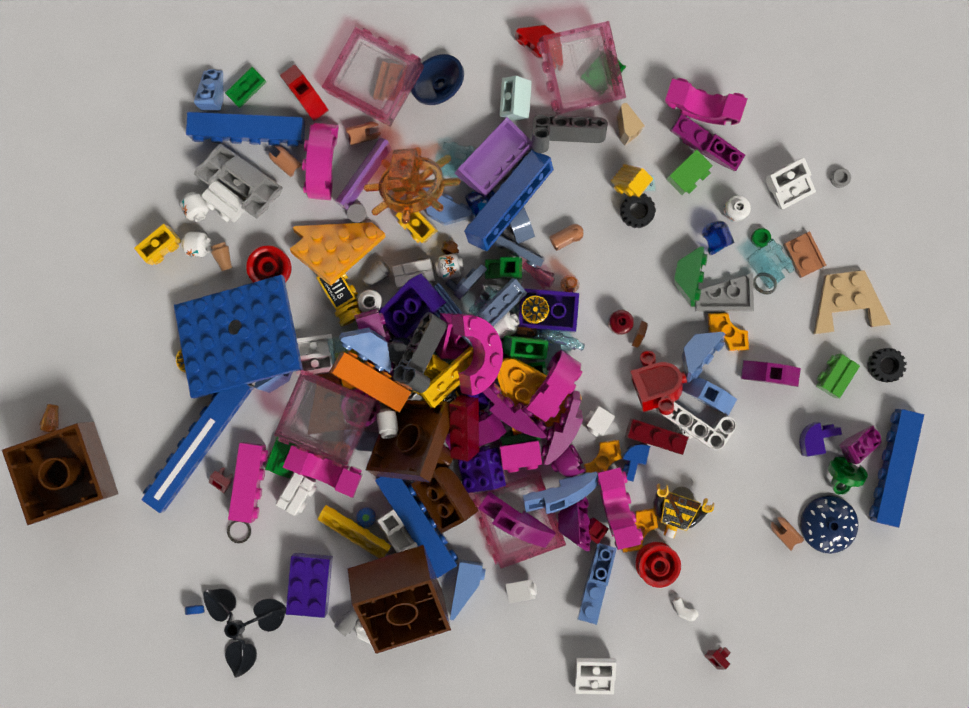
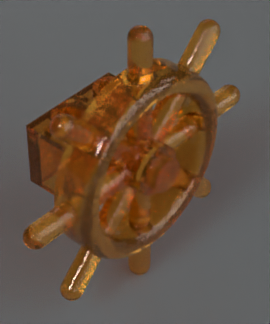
M419 147L393 150L391 163L386 159L381 162L386 170L382 174L379 183L364 185L366 192L379 191L383 202L372 209V214L376 216L386 208L403 213L401 221L403 224H408L411 213L422 211L430 206L441 212L444 207L437 200L443 193L444 187L458 186L461 183L459 178L444 179L441 168L451 161V156L445 155L435 162L429 158L421 157V148ZM432 174L435 176V179L425 180ZM422 188H430V189L426 192V191H425L424 189H422ZM389 190H392L395 193L390 195L388 192ZM406 194L405 200H400Z

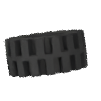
M645 193L641 194L640 197L628 196L620 208L623 222L627 226L638 229L647 226L653 220L656 212L655 203ZM635 203L642 204L646 209L645 216L642 218L633 217L630 213L631 206Z
M879 349L869 357L870 362H868L867 366H870L868 371L872 373L871 376L876 378L875 380L886 383L897 381L900 377H903V372H906L907 368H904L907 365V362H904L905 357L901 356V352L896 351V349ZM885 357H889L894 364L893 370L890 373H884L880 367V362Z

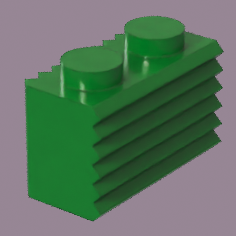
M504 336L503 355L545 360L547 358L548 341Z

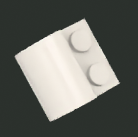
M804 157L766 177L769 192L773 193L779 208L782 210L816 192L810 179L812 174Z
M326 334L298 338L297 343L303 369L296 371L297 376L329 372L335 363L333 335Z
M576 658L575 694H614V683L616 681L615 658Z

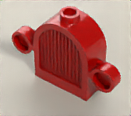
M644 351L640 355V361L644 367L630 371L632 383L642 410L646 412L658 408L661 414L670 415L674 411V402L680 398L683 392V383H687L684 371L680 372L671 363H656L654 352Z

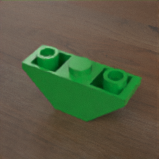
M702 246L678 261L674 278L675 287L692 307H695L696 300H700L701 289L698 288L699 283H703L704 272L702 267L703 265L706 266L708 254H705L704 247Z

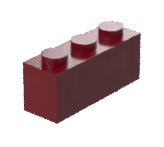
M460 395L449 404L451 458L468 462L479 452V398Z
M631 418L625 434L627 438L681 455L684 454L689 438L688 436Z

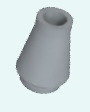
M381 260L373 265L362 280L370 287L389 277L388 274L391 273V270Z
M354 608L336 620L337 623L334 625L344 636L351 633L359 619Z

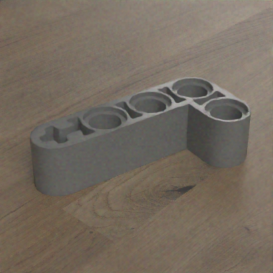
M538 114L533 118L532 150L537 153L547 152L549 141L602 143L606 139L608 122L602 117Z
M431 312L426 313L422 317L394 372V381L418 393H423L428 389L430 378L423 373L446 330L447 324L445 321Z

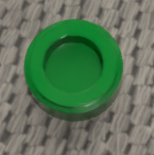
M759 228L751 235L752 244L758 248L767 246L771 241V234L765 228Z

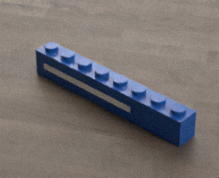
M246 384L212 395V402L208 407L205 406L199 414L201 416L197 422H193L189 427L188 431L190 433L186 438L183 437L178 442L177 451L168 456L164 469H160L155 474L154 478L156 480L143 491L144 496L141 499L158 513L167 510L254 389V386Z

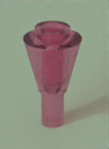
M526 261L523 263L522 268L529 272L543 289L546 287L550 288L555 281L554 273L533 267L526 263Z

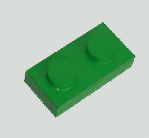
M251 67L225 94L241 108L266 83V80Z

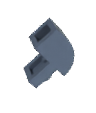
M523 207L509 224L517 244L535 237L531 222Z

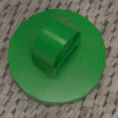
M835 457L828 465V472L833 477L831 486L838 495L846 494L851 487L863 486L868 477L867 471L863 466L857 467L852 463H848L845 457ZM839 483L845 484L841 488L836 487Z

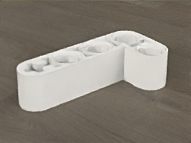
M675 402V414L663 415L657 408L661 416L713 450L722 449L736 428L735 420L727 416L719 417L713 426L710 427ZM681 414L687 416V422L683 425L679 423V416ZM724 420L729 422L727 430H723L721 427ZM697 425H701L703 428L701 435L695 434V427ZM713 436H717L719 439L716 446L711 444Z

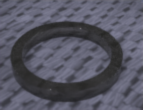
M759 273L753 279L754 288L762 294H771L777 288L776 279L768 273ZM760 276H766L772 280L774 288L770 291H764L758 287L756 279Z
M232 521L227 528V535L232 542L238 544L246 542L250 538L252 532L250 524L242 522L246 524V526L248 527L249 533L246 539L242 541H237L232 538L230 534V528L234 523L239 521Z

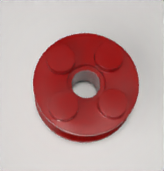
M266 245L255 249L249 255L246 270L253 283L279 275L284 276L286 283L290 278L292 266L289 257L282 250ZM267 263H273V270L271 272L265 271Z
M650 542L644 545L637 553L635 567L639 576L648 585L663 588L676 581L681 571V561L678 554L667 544ZM657 561H662V565L659 568L655 569V563Z

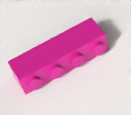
M247 442L239 443L228 520L252 523L255 519H258L260 508L257 507L258 499L260 500L262 496L260 483L265 477L263 463L267 461L268 457L266 445Z

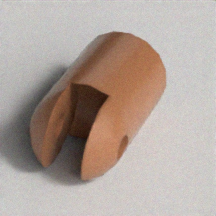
M372 121L346 128L350 145L377 139L381 132L370 134L369 128L379 124Z
M275 145L274 147L280 153L275 157L269 152L270 160L288 176L292 177L294 171L301 167L302 163L282 146Z
M573 224L549 236L555 250L558 251L573 242L580 241L584 234L583 228L578 224Z
M777 517L781 527L779 528L774 522H771V530L792 551L796 544L804 541V538L785 518Z

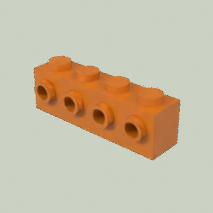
M348 350L347 353L341 352L329 372L400 413L411 392L403 385L390 380L392 376L384 371L379 373L374 370L375 366L367 361L362 363L357 360L358 356Z

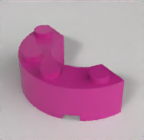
M672 78L665 102L674 110L676 107L681 109L680 114L702 122L716 125H725L726 122H731V125H736L741 121L748 98H745L740 93H729L726 96L721 94L710 95L704 90L694 88L686 79L677 78L676 80Z
M324 123L310 125L309 140H305L304 151L307 152V155L302 163V170L306 171V182H304L303 192L307 193L309 199L329 201L332 199V161L334 148L338 140L339 125Z
M452 314L454 334L467 337L472 343L474 350L470 366L465 371L459 373L461 393L471 396L477 395L486 390L499 374L503 360L501 339L495 328L486 320L477 316Z
M562 350L557 351L552 356L546 368L549 370V373L532 396L526 408L545 422L551 416L554 418L558 414L560 404L567 394L570 395L576 388L574 382L583 373L580 370L581 363Z
M299 444L298 447L291 446L283 465L285 469L324 482L335 488V491L351 498L354 497L363 475L361 469L354 466L350 467V462L343 459L337 461L332 459L333 456L323 451L320 454L311 451L310 447Z
M621 468L597 473L598 484L601 485L600 494L611 535L615 538L614 543L617 550L640 545L643 535L641 529L636 527L634 511L630 512L629 504H631L629 493H626L625 483H628L625 471L621 472Z

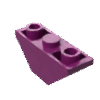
M743 360L741 379L798 387L801 368L769 362Z
M873 425L848 437L839 447L848 463L859 464L882 443L881 435Z
M586 497L558 513L559 532L585 551H590V520L587 508L589 503Z

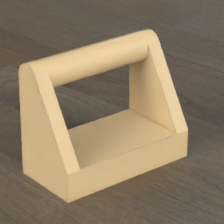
M623 103L617 114L620 141L625 146L640 135L645 125L627 103Z

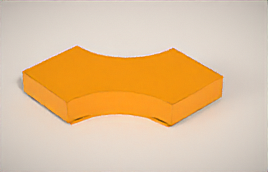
M728 313L707 314L708 333H725L724 340L728 346V351L749 350L748 331L735 327L731 323Z
M619 440L599 442V451L592 461L583 464L584 468H586L585 473L607 471L613 462L622 459Z
M654 508L635 511V524L637 529H641L643 540L647 533L658 528ZM641 540L640 545L622 549L623 553L640 550L643 547V540Z

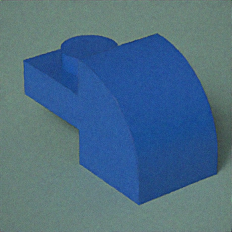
M634 444L623 452L621 457L628 460V463L624 464L622 472L625 471L628 481L634 482L638 463L646 465L651 446Z

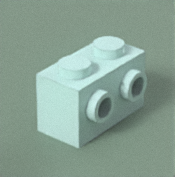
M519 76L502 78L500 117H508L513 121L529 119L532 81Z

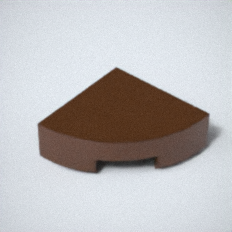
M641 321L631 346L636 348L640 346L645 337L648 323Z
M518 327L517 335L535 337L537 336V329Z

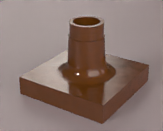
M407 400L400 413L395 411L399 429L397 436L383 439L381 434L378 435L365 470L379 477L430 482L435 469L439 467L448 468L453 460L450 449L444 444L450 428L449 403L441 401L435 408H431L426 401Z

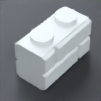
M217 180L201 195L206 200V206L212 211L214 208L220 211L219 216L226 222L231 220L235 223L245 211L241 208L244 201Z
M430 258L392 266L397 289H401L409 279L419 274H422L431 285L432 282L436 281Z
M294 472L275 505L294 516L298 513L302 514L307 506V503H305L307 497H312L317 489L315 486L317 481L311 477Z

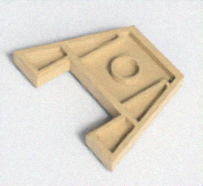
M865 270L824 276L813 334L834 332L832 313L867 308L870 327L891 325Z

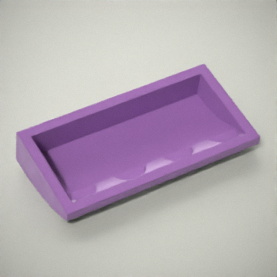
M506 117L454 174L469 187L486 197L532 147V141Z
M378 139L335 200L345 210H348L354 204L392 150L386 139Z

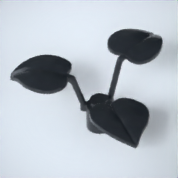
M223 588L204 591V603L210 616L220 622L225 621L229 616L224 628L225 635L238 641L231 643L227 647L225 658L234 677H240L255 664L257 650L253 644H245V640L240 638L239 635L244 632L245 626L258 621L259 627L264 631L271 632L278 629L283 623L286 606L275 599H263L256 603L253 608L256 618L244 623L241 620L232 621L233 613L231 611L236 607L235 595L230 590Z

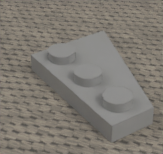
M753 273L701 289L700 300H696L695 311H754Z

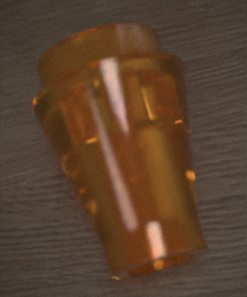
M567 275L561 280V288L564 292L575 293L579 289L580 283L577 277ZM569 280H570V281L573 280V281H574V286H570V285L568 284V281H569Z
M47 404L39 423L40 431L53 432L59 428L58 405Z

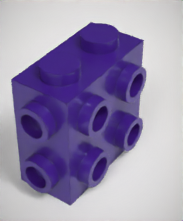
M489 445L479 447V452L468 462L458 459L462 483L468 493L494 490L506 486L498 447L491 449Z

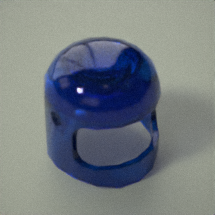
M475 190L465 195L466 202L475 217L489 202V199L494 196L495 192L493 190L486 197Z
M724 221L711 222L702 230V237L708 243L709 248L707 250L709 255L716 254L723 248L735 243L730 229Z

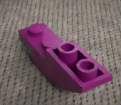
M679 114L670 129L672 133L683 140L684 144L695 151L698 150L705 157L730 170L737 171L746 156L716 134L712 135L683 114Z
M494 382L483 391L492 401L490 402L489 410L505 424L534 437L543 439L547 437L546 424L541 419L537 420L533 413L526 409L527 405L524 406L520 402L514 407V402L508 396L504 397L501 394V389Z
M574 390L570 397H566L565 413H561L559 423L553 422L552 428H549L547 431L546 440L548 441L541 450V456L544 457L545 465L552 463L569 447L580 429L583 421L582 410L579 409L581 403L580 391Z
M490 491L478 508L494 519L493 525L527 543L546 548L556 534L555 531L529 513L523 511L521 514Z

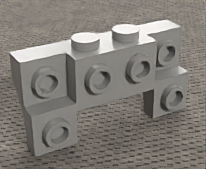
M222 144L214 148L208 158L194 172L195 176L209 186L217 179H220L246 197L247 200L243 202L241 208L256 219L268 210L269 204L280 196L283 189L282 186Z

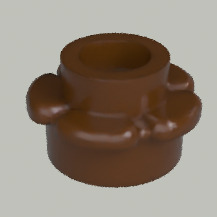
M452 240L443 242L441 250L444 254L459 253L457 243Z

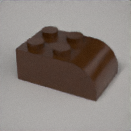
M439 467L435 469L430 482L415 481L411 484L441 534L465 522L479 511L458 476L448 468Z

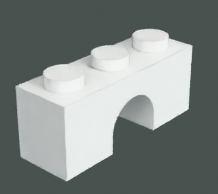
M394 509L375 521L396 553L418 546L406 532L404 524Z

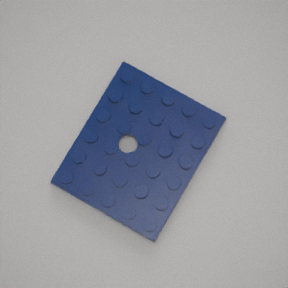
M283 275L174 305L191 398L202 397L303 369ZM233 320H239L242 327L237 334L233 335L229 332V324Z

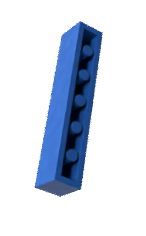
M187 112L186 135L194 142L211 140L213 143H223L224 140L230 141L233 144H242V141H246L252 145H261V142H267L268 145L272 146L287 143L288 146L298 147L299 144H304L305 120L303 117Z
M531 150L523 158L519 166L501 184L499 190L489 199L484 208L478 212L474 220L467 225L464 232L468 243L482 250H489L554 169L551 157Z
M895 409L891 414V429L886 435L887 446L882 453V468L878 471L879 482L873 493L875 500L869 511L871 521L900 527L925 414L904 409Z
M378 477L375 479L413 541L418 546L424 545L437 578L456 567L458 564L456 560L459 559L453 549L449 550L447 547L448 541L443 533L439 534L436 530L437 526L433 519L429 518L425 513L427 510L422 501L418 502L415 495L417 493L412 485L408 486L404 479Z

